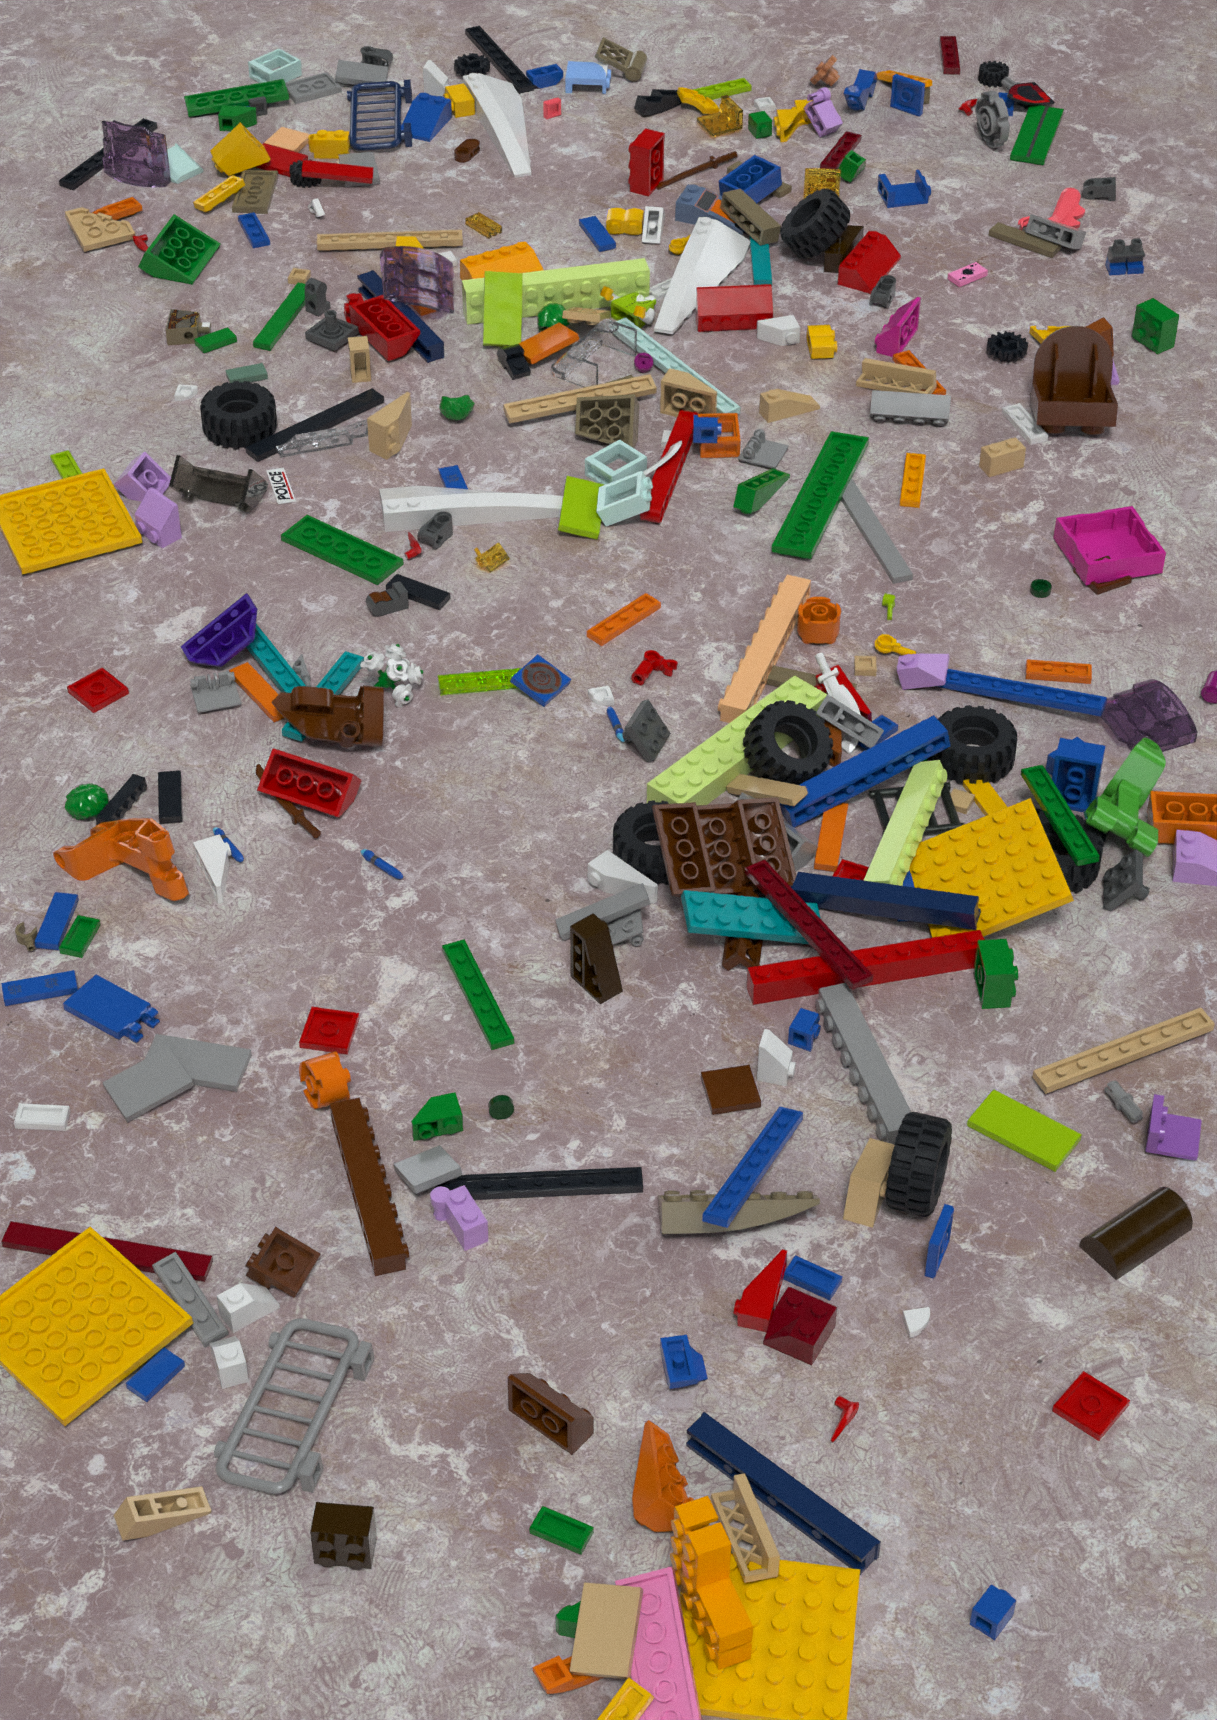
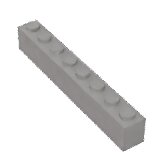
M846 983L819 988L818 999L815 1000L817 1012L819 1014L822 1013L824 1017L825 1028L832 1034L834 1047L836 1049L839 1048L841 1052L842 1063L849 1069L851 1082L858 1087L859 1098L867 1106L869 1119L871 1121L874 1120L879 1139L895 1145L902 1120L911 1110L849 986Z

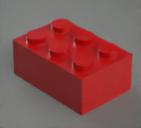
M645 128L630 143L628 149L630 153L628 164L630 169L628 179L630 192L649 197L658 184L664 180L665 133Z

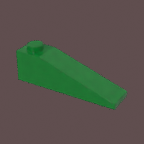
M772 468L739 483L733 507L740 509V512L744 514H751L759 510L790 478V474Z

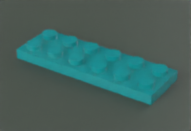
M683 890L681 900L688 933L809 944L768 898ZM805 902L821 919L817 903Z

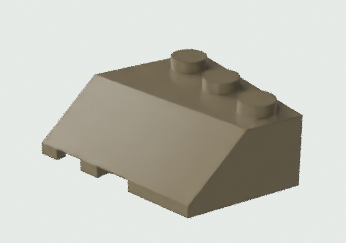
M635 394L577 397L575 434L577 436L607 444L621 440L632 448L635 447L638 441L639 403Z

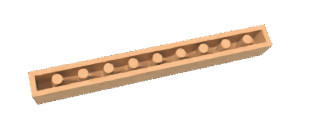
M786 575L784 581L779 583L777 595H773L771 607L766 609L765 619L760 620L758 632H754L752 644L746 648L745 658L740 659L738 671L733 673L731 685H727L725 697L719 701L720 721L730 723L758 702L767 684V678L773 665L776 666L797 624L798 607L801 603L802 605L806 603V599L810 597L811 580Z

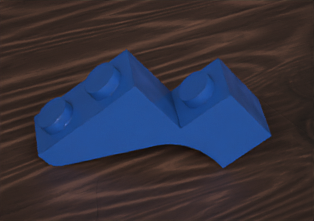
M859 69L854 84L845 88L844 96L850 109L856 111L859 109L865 110L868 97H873L878 80L876 72Z

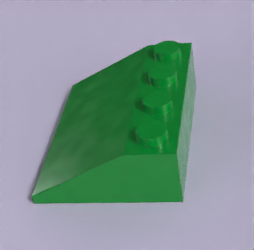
M173 214L144 253L138 267L153 277L192 285L221 243Z

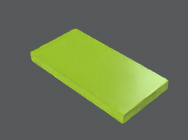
M485 271L483 346L507 347L521 343L523 273Z
M566 476L558 530L598 540L601 518L597 513L599 487L605 484Z
M994 1089L967 1121L968 1127L1054 1172L1058 1170L1081 1141L1082 1134Z

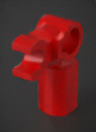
M648 650L644 653L643 661L640 662L632 673L631 680L633 683L642 686L654 670H660L666 676L672 677L673 670H677L678 662L673 659L666 660L657 651Z

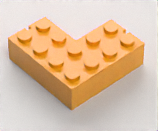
M705 1496L675 1506L674 1519L671 1520L674 1536L670 1538L673 1553H670V1560L675 1570L677 1586H679L682 1592L680 1596L683 1607L686 1611L690 1610L693 1616L692 1624L697 1636L702 1635L705 1642L703 1647L708 1660H713L717 1670L751 1659L753 1625L729 1577L731 1542L721 1522L709 1526V1523L718 1521V1515L709 1497Z

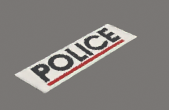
M285 469L266 470L277 503L295 502L296 500Z

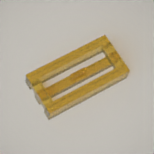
M480 212L465 218V225L488 239L492 238L491 235L496 236L497 233H502L501 225Z

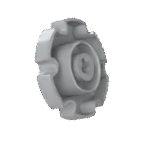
M996 91L983 92L981 97L977 99L975 108L981 139L985 140L986 145L990 148L1004 146L1010 131L1007 107Z

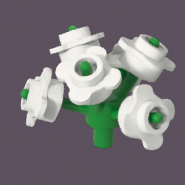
M392 643L391 646L385 645V656L390 659L387 661V668L384 672L381 670L384 665L383 659L385 658L382 653L376 654L371 652L367 654L360 666L362 669L367 668L371 673L378 672L380 675L378 677L379 681L374 686L391 687L394 690L392 697L396 700L395 705L401 707L403 704L409 703L413 698V693H411L412 685L407 684L405 686L400 684L395 686L394 683L409 679L411 684L417 683L420 685V679H423V670L414 663H411V666H409V660L406 658L402 659L406 657V653L403 651L404 648L399 644Z

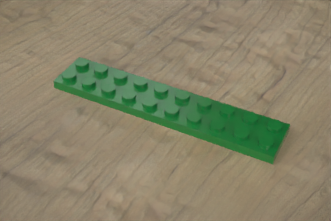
M834 431L830 432L772 544V552L812 559L869 444V437Z

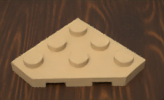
M83 207L65 211V218L84 252L133 240L132 236H136L128 221H116L112 219V216L102 213L93 214L89 212V209Z

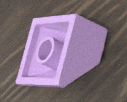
M920 653L899 656L897 673L902 689L945 685L950 658L949 654Z

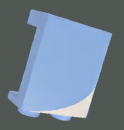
M568 61L565 93H572L573 85L579 84L601 85L602 94H606V89L610 88L611 69H608V64L603 62Z

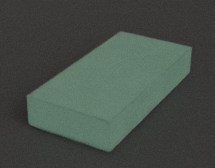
M263 363L225 370L229 383H233V381L255 382L268 379V373Z

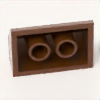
M531 1373L510 1374L507 1377L509 1411L569 1454L573 1455L594 1434V1417L587 1409L580 1408L572 1403L565 1394L558 1393L552 1389L545 1380L538 1379Z

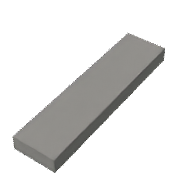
M641 883L555 920L562 940L570 938V926L593 913L607 923L651 903L644 884Z
M176 1252L152 1265L153 1270L174 1302L192 1317L193 1324L191 1328L204 1348L208 1347L209 1343L218 1341L228 1335V1330Z

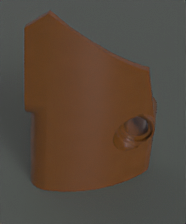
M363 685L360 686L357 696L334 695V692L327 688L298 686L293 688L291 693L281 692L272 701V704L282 716L300 733L310 739L339 743L345 748H351L354 745L382 746L384 723L383 687Z

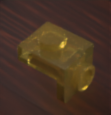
M499 542L484 553H481L477 547L474 549L477 554L475 560L481 568L485 566L490 573L510 559Z

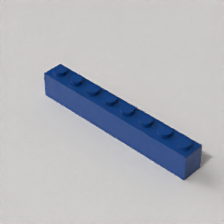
M934 715L903 730L893 737L800 784L801 786H806L808 794L795 806L780 803L782 815L795 828L950 747L948 730Z

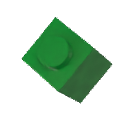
M765 111L750 113L748 115V130L756 139L772 136V119Z

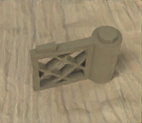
M604 37L595 54L597 60L624 72L625 77L631 82H636L641 78L647 63V55L643 51L631 52Z

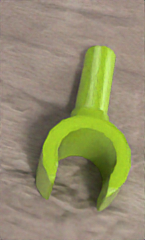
M885 593L882 606H887V620H892L895 595Z

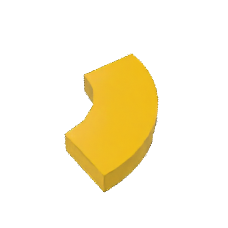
M678 87L677 94L682 103L695 106L702 114L719 113V107L709 97L705 98L703 95L698 94V91Z

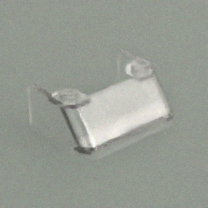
M611 319L602 320L551 365V374L556 378L584 388L598 385V364L587 361V359L602 345L635 357L637 355V329Z

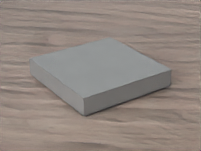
M440 1145L394 1163L395 1172L415 1194L462 1175L461 1167Z

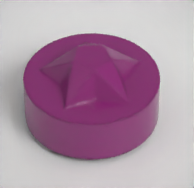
M639 353L634 359L635 369L640 373L649 372L653 367L652 356L648 353Z

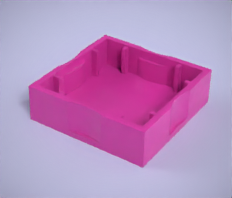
M1133 506L1109 509L1098 513L1056 518L1053 538L1073 568H1076L1077 574L1085 585H1090L1093 581L1096 583L1109 582L1128 575L1134 578L1163 573L1166 552L1155 536L1147 530L1144 521ZM1105 556H1109V557L1111 558V559L1103 558V560L1094 561V560H1096V559H1099V558H1102V557H1105Z

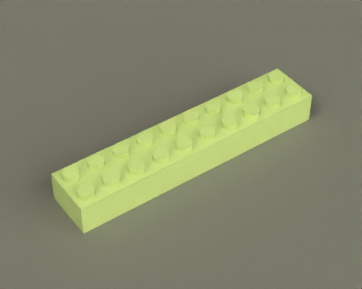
M645 258L523 273L522 318L537 316L538 312L549 303H558L563 305L565 309L572 307L589 309L611 307V303L600 295L604 286L614 291L613 294L618 297L633 292L648 297L650 292V269ZM484 278L462 280L463 314L467 325L483 323Z
M793 676L648 782L646 803L655 800V802L668 801L669 804L696 802V805H708L727 790L726 786L739 774L748 775L754 770L747 763L749 759L745 758L743 750L746 747L743 746V738L750 722L767 705L774 704L780 700L784 702L791 700L795 701V704L803 703L809 710L812 708L817 712L827 694L797 676ZM774 732L776 742L781 749L793 741L791 737L784 733Z

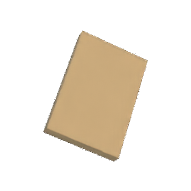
M584 1582L570 1665L571 1674L616 1679L630 1678L643 1597V1589L641 1587Z

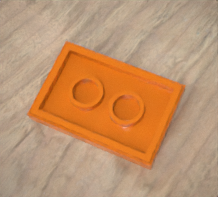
M557 323L519 344L525 351V360L533 365L579 340L578 333L563 324Z

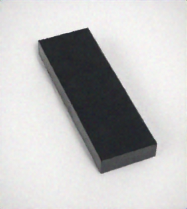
M396 574L386 584V590L392 588V583L400 581L408 591V599L438 610L451 599L450 593L399 574Z
M181 770L158 772L159 824L183 822Z

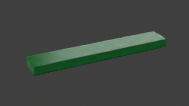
M298 282L253 340V347L268 351L272 350L305 306L304 283Z
M1043 764L1021 769L1023 780L1076 866L1099 862L1100 855Z
M465 939L442 945V952L490 1049L495 1050L515 1044L514 1036Z

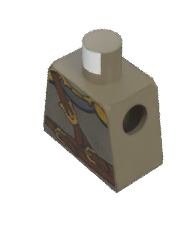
M171 309L165 329L167 345L195 344L194 339L200 337V334L211 333V322H201L199 312Z

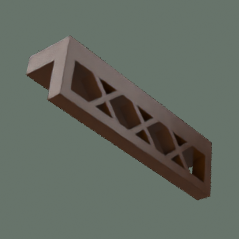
M745 888L737 894L738 896L761 898L749 888ZM726 936L722 966L728 971L740 963L746 968L760 966L763 940L752 939L754 945H752L749 938ZM746 951H748L752 961L746 957Z

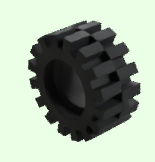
M996 61L983 62L979 66L978 81L980 84L983 83L984 86L1002 87V80L1009 76V66H1006L1005 63L1002 64L1000 61L998 63Z
M297 160V163L293 162V165H290V182L294 186H302V188L308 186V188H311V185L315 187L322 181L321 178L302 176L303 161Z

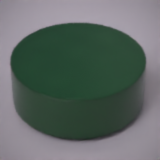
M1036 579L1031 583L1030 593L1038 598H1046L1051 594L1052 585L1047 580Z
M507 1095L493 1097L488 1103L491 1117L497 1120L509 1118L514 1112L513 1100Z

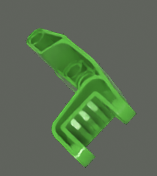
M1143 738L1130 752L1100 797L1097 796L1084 812L1088 825L1105 834L1108 831L1123 838L1131 849L1138 850L1146 857H1149L1157 846L1158 829L1139 819L1138 814L1139 809L1145 803L1150 791H1152L1165 768L1166 760L1158 744L1148 738Z

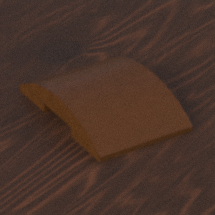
M778 797L741 799L727 804L696 805V802L652 806L672 896L681 898L683 890L737 895L745 888H749L757 895L763 894L747 877L745 867L764 859L790 887L793 886L796 871Z

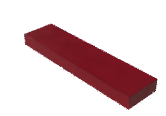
M940 36L939 44L943 74L960 75L956 37Z
M846 131L820 163V169L836 173L844 157L851 150L854 151L861 142L862 135Z

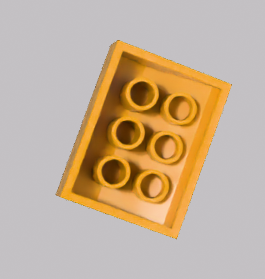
M526 241L460 259L461 280L484 278L485 271L526 273L544 270L535 251Z

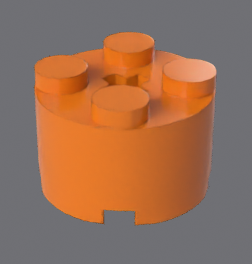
M811 597L806 599V603L799 605L797 632L802 638L803 643L833 644L836 641L840 632L841 608L839 604L831 603V599L826 597Z
M336 1051L300 1063V1081L306 1082L307 1089L303 1090L312 1108H324L330 1106L331 1103L350 1099L347 1083L351 1082V1076L348 1069L342 1067Z

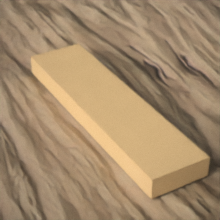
M739 774L726 786L728 793L741 795L743 792L756 799L778 797L779 803L795 806L808 794L806 786Z

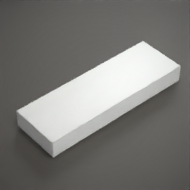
M1020 403L1002 408V414L1030 445L1048 441V434L1040 425H1036L1035 420Z

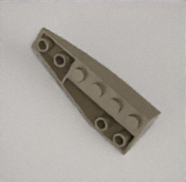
M691 1190L690 1195H681L680 1191H664V1195H658L660 1231L662 1234L717 1233L746 1229L800 1213L820 1204V1198L817 1195H813L812 1191H798L797 1195H787V1192H771V1195H760L759 1192H752L728 1228L702 1221L704 1211L716 1194H706L705 1190Z

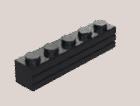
M132 774L95 817L96 824L123 818L125 812L139 799L142 792L146 791L145 777Z

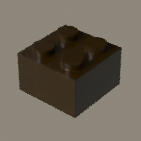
M316 1502L310 1530L314 1564L324 1567H349L355 1570L362 1568L372 1569L377 1541L374 1507Z

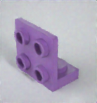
M1154 1094L1149 1118L1146 1152L1197 1160L1202 1121L1196 1118L1167 1114L1168 1107L1163 1106L1164 1096Z

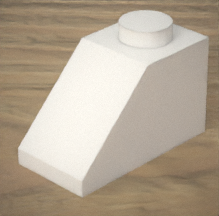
M428 60L423 67L424 93L433 96H443L445 86H450L448 85V77L431 60Z
M645 206L642 243L660 244L664 229V208Z
M793 315L757 321L756 337L757 339L780 346L797 344L800 342V326Z
M764 1029L759 1045L757 1081L787 1086L789 1076L794 1077L796 1062H792L793 1051L768 1029Z
M239 1283L217 1295L219 1315L233 1333L280 1308V1304L268 1289L263 1286Z
M236 1336L209 1343L222 1389L249 1382L246 1360L240 1341Z

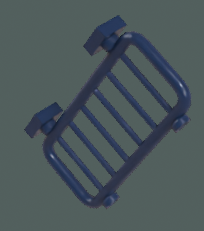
M411 79L404 80V87H401L395 81L359 83L354 85L351 91H347V100L351 101L349 137L352 149L357 151L391 149L400 145L401 141H405V147H412L411 123H404V130H401V97H405V103H412ZM367 89H395V91L358 93V91ZM395 94V99L357 102V97ZM395 103V108L357 111L358 105ZM394 111V117L357 119V114ZM394 120V125L357 128V123ZM394 129V134L357 137V132ZM394 138L390 142L356 143L357 140Z

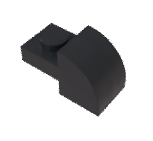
M520 344L499 348L497 351V356L503 368L508 370L512 380L530 376L531 373L524 358L525 351Z

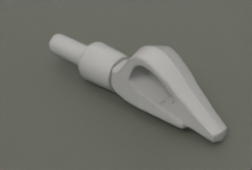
M301 654L294 662L292 668L296 674L300 675L305 685L311 687V677L306 668L303 654Z

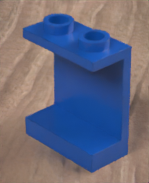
M920 170L915 171L914 183L891 185L886 174H878L877 191L887 208L928 203L929 196H931V187L927 184L925 176H922Z

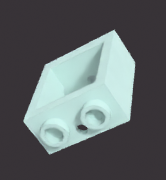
M276 49L248 62L249 77L259 83L284 79L286 83L302 75L301 60L281 49Z
M621 440L585 458V476L596 483L605 485L647 469V456ZM619 458L628 463L615 471L606 466Z
M643 471L599 487L597 513L606 527L650 510L653 484Z

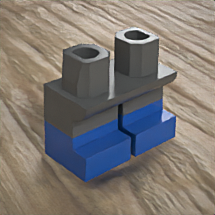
M1122 239L1114 240L1113 246L1108 248L1105 263L1109 276L1126 275V273H1144L1143 257H1145L1141 239H1132L1131 244L1125 246V242Z

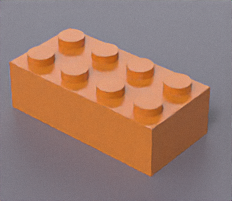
M1150 791L1147 818L1148 824L1158 829V843L1174 844L1176 830L1201 832L1217 840V794Z

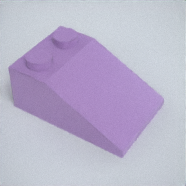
M1176 830L1173 845V882L1217 886V840L1201 832Z

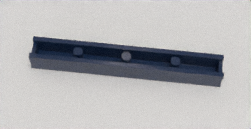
M374 270L357 275V279L362 283V287L358 288V292L366 300L384 295L420 330V335L411 347L427 363L445 358L444 342Z
M798 872L793 886H791L804 902L817 903L818 908L972 930L977 929L981 909L978 908L979 896L805 872Z
M703 1412L701 1417L687 1429V1434L691 1436V1439L686 1442V1446L732 1481H734V1475L745 1474L756 1499L846 1566L852 1569H860L861 1575L874 1560L879 1558L881 1541L707 1413Z

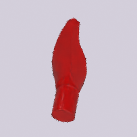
M977 99L965 101L958 109L964 111L967 116H970L973 113L970 108L976 105Z
M146 234L132 236L135 245L140 250L146 252L149 248L145 243L148 241V236Z
M408 532V539L412 549L405 552L404 555L407 560H410L420 555L422 549L415 537Z
M842 1396L836 1398L835 1406L843 1411L830 1440L832 1443L855 1417L859 1409V1402H851Z

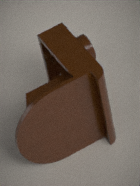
M1083 326L1061 328L1051 333L1041 343L1036 352L1030 406L1036 425H1042V429L1047 433H1063L1066 426H1081V431L1084 433L1102 434L1105 432V427H1116L1118 403L1111 388L1112 353L1106 340L1096 331Z

